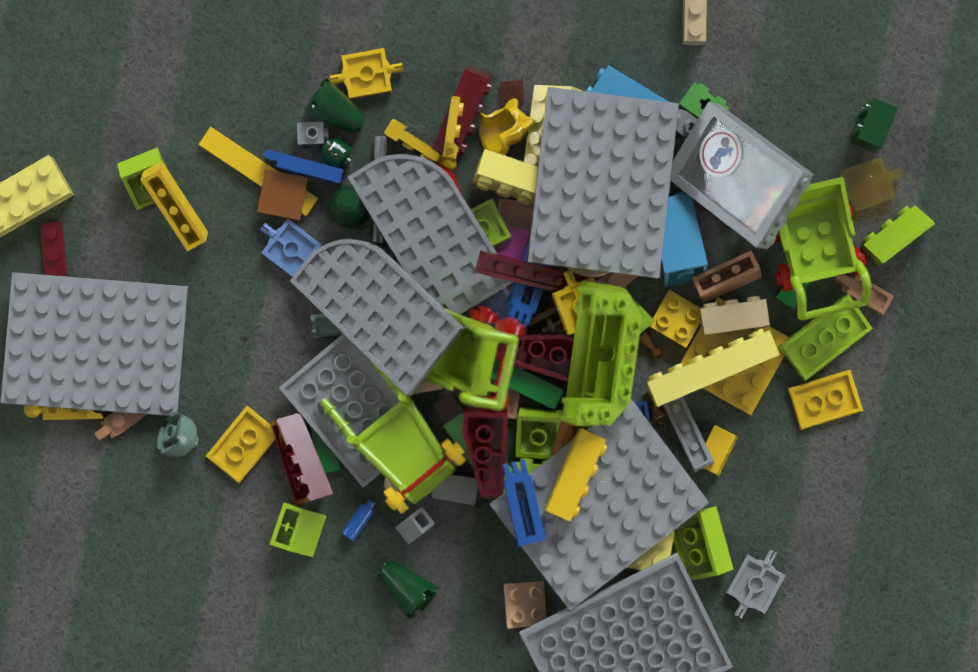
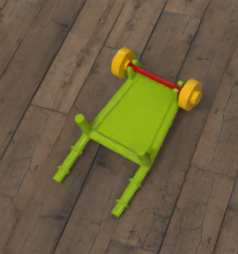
M370 361L376 369L375 372L380 373L388 383L389 389H393L397 394L400 402L358 436L348 426L349 422H345L335 410V405L332 406L326 398L319 404L325 410L324 414L329 415L339 427L338 431H342L347 437V442L353 445L399 490L396 492L391 486L387 488L384 493L388 499L385 501L393 511L397 509L403 514L409 509L404 500L408 499L413 504H416L430 494L457 470L456 466L452 463L453 460L458 466H461L466 461L462 455L465 451L457 442L453 444L449 439L440 445L410 396L403 393Z

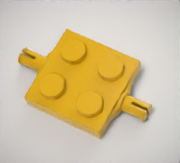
M381 48L342 55V74L330 75V80L334 84L344 82L348 90L349 99L392 92L390 83L391 73L404 72L402 62L389 65L385 56V50Z
M572 270L563 273L568 285L562 290L552 293L564 329L568 335L575 333L578 310L574 308L575 305H578L580 292H577V287H581L582 281L575 280ZM593 277L583 280L587 282H595Z

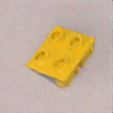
M669 290L652 318L654 322L649 327L686 348L701 323L699 310L702 308Z

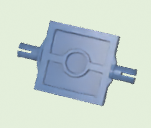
M289 219L276 231L267 223L263 226L269 232L263 227L260 229V231L270 237L267 246L261 253L292 277L315 250L323 246Z

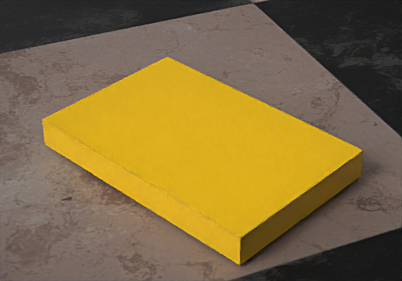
M851 370L787 388L800 430L863 411Z
M246 406L207 453L206 457L240 484L275 441L271 424L249 406Z

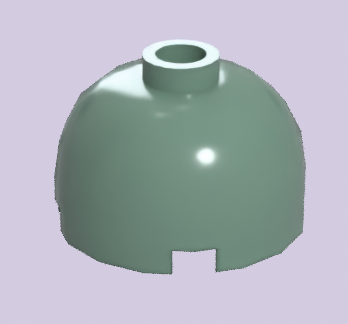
M173 412L171 416H167L165 419L168 421L166 427L161 426L159 430L157 447L162 450V454L172 457L184 456L192 448H195L198 443L196 425L190 418L178 412Z

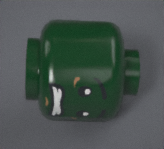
M339 138L328 139L320 150V153H322L321 160L332 167L339 169L344 167L346 169L353 160L350 156L352 148Z

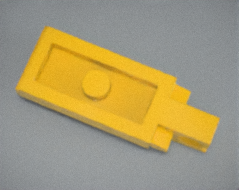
M457 96L451 97L443 157L456 159L459 149L454 141V137L459 138L461 125L457 124V117L462 116L464 103H460V97Z

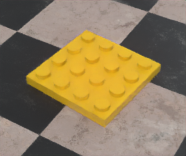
M716 298L717 306L726 305L724 300ZM770 326L703 336L702 328L700 327L680 363H682L683 367L689 365L688 360L701 354L703 358L708 357V351L720 346L723 349L729 348L728 343L742 337L746 341L750 339L748 334L763 329L764 332L770 330L780 355L702 388L743 412L752 415L785 356L779 345L789 337Z

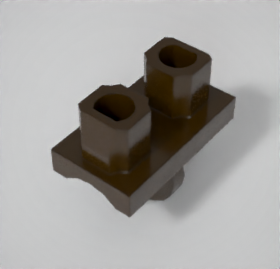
M551 298L545 303L548 310L540 313L537 308L535 314L531 316L529 326L534 334L541 331L546 334L552 330L553 334L557 335L556 328L563 325L555 301Z

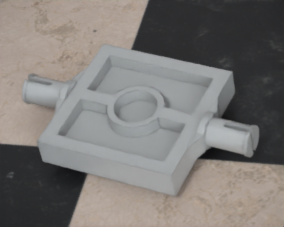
M769 549L764 561L746 554L726 593L732 595L740 602L734 615L743 619L748 607L757 609L764 614L766 613L786 576L771 565L778 553Z

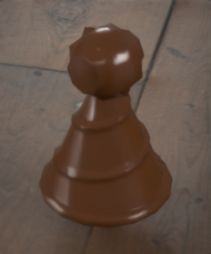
M649 328L645 329L639 335L638 345L651 350L653 358L661 357L662 350L653 344Z
M645 393L642 396V400H647L650 417L649 423L657 422L658 426L662 425L661 420L666 418L667 414L659 407H654L649 393Z

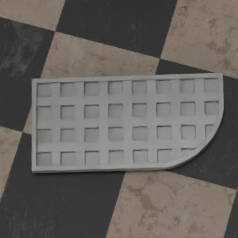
M388 155L372 161L348 176L349 181L404 271L443 308L460 315L513 283L512 281L478 274L474 271L480 250L495 254L497 252L452 178L435 163L413 155Z
M343 239L325 244L306 259L290 280L407 396L412 395L465 329L387 253L369 242Z

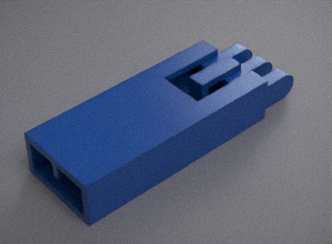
M266 150L264 153L266 159L277 163L276 166L280 170L339 186L342 184L345 173L343 169L272 150Z
M529 243L525 245L521 260H528ZM513 282L506 305L510 306L507 317L514 318L515 316V319L519 320L518 323L522 320V324L527 327L532 314L536 312L543 289ZM524 290L530 291L526 304L523 303L524 299L527 298V295L523 294Z
M525 460L520 461L522 470H518L517 463L512 462L513 472L509 471L508 464H504L503 469L506 480H503L517 546L546 540L532 475L528 474ZM524 483L527 498L517 499L516 492L517 494L523 493L521 484Z

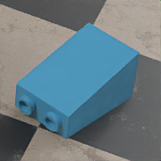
M609 65L606 69L601 68L595 77L597 80L595 86H589L586 92L669 102Z
M678 192L668 197L660 266L664 288L692 282V277L708 269L693 200L685 192Z

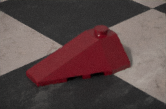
M564 334L515 335L518 337V345L513 365L568 382L574 337ZM503 342L497 345L495 359L501 360Z
M483 407L463 410L462 434L481 497L498 498L504 494L503 480L505 474L503 465L505 464L508 407L502 410Z

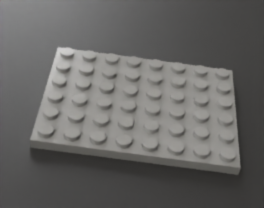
M555 87L547 88L528 263L659 278L678 103Z
M12 272L1 403L171 416L173 412H178L188 286Z
M630 399V404L611 425H592L586 430L606 439L604 444L607 445L604 455L597 459L595 464L598 465L594 477H590L587 482L589 489L586 496L580 498L578 503L580 510L575 519L572 518L571 521H567L543 510L573 440L530 473L546 540L522 545L521 547L569 610L576 607L709 503L632 399ZM524 483L521 484L523 493L517 494L516 492L517 499L527 498ZM504 493L489 505L516 539L506 493Z
M678 553L586 598L572 610L566 608L519 632L539 672H724L733 667Z

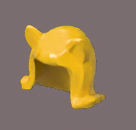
M516 98L508 101L505 108L496 110L490 115L480 114V126L478 128L484 150L487 149L506 156L509 146L521 141L527 134L528 129L534 124L535 120L532 117H527L518 109V100Z

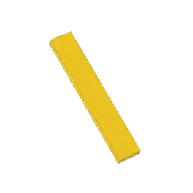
M212 127L208 129L199 143L201 147L261 187L265 169L278 172ZM307 190L302 214L306 217L318 201V198Z

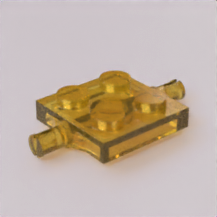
M879 157L840 171V176L844 177L847 197L854 213L896 198L892 187V180L904 177V173H900L903 171L902 168L889 172L885 168L882 158Z

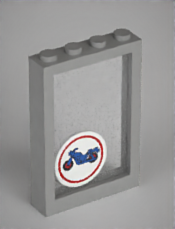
M708 102L672 162L670 181L755 247L768 249L775 242V236L780 228L786 224L790 212L798 205L800 196L809 187L814 174L723 106Z

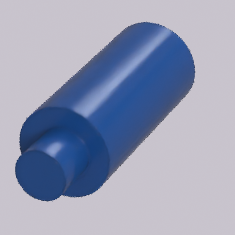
M368 499L365 505L360 504L341 533L355 541L373 515L372 509L376 503Z

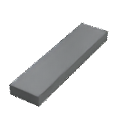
M682 396L663 404L694 472L714 464L684 397Z

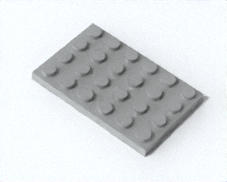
M342 334L283 383L279 389L360 485L365 487L381 472L353 445L347 442V437L342 431H338L339 427L329 415L324 414L325 410L319 403L326 398L332 406L335 405V410L345 422H349L348 426L358 436L400 402L393 389H389L388 383L380 373L375 372L376 369L371 364V360L350 339Z

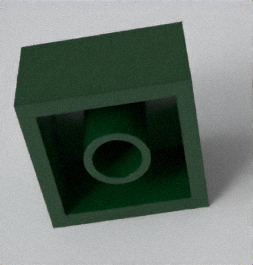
M876 98L862 105L858 115L861 121L854 126L850 135L853 138L852 144L874 153L882 149L898 107Z

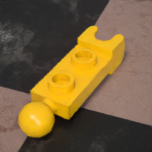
M396 119L391 120L384 132L385 135L395 141L401 139L404 141L402 145L411 151L416 149L421 152V158L431 162H438L451 171L456 169V159L443 157L440 152L433 150L431 146L407 132V126Z
M24 406V413L29 418H35L39 414H43V420L104 419V414L95 413L94 410Z

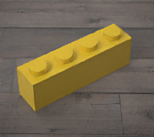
M161 161L144 170L141 182L185 249L189 251L206 242L207 229L164 163Z
M578 429L543 510L567 521L577 517L580 506H578L580 498L586 496L589 489L587 482L590 477H594L598 465H595L597 459L604 455L607 445L604 444L606 439L584 429Z

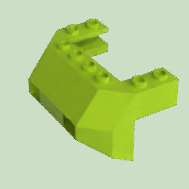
M582 281L581 287H577V292H580L579 301L574 309L578 310L567 394L566 398H562V403H565L563 415H560L559 420L577 426L611 425L630 404L642 315L625 288L604 283Z

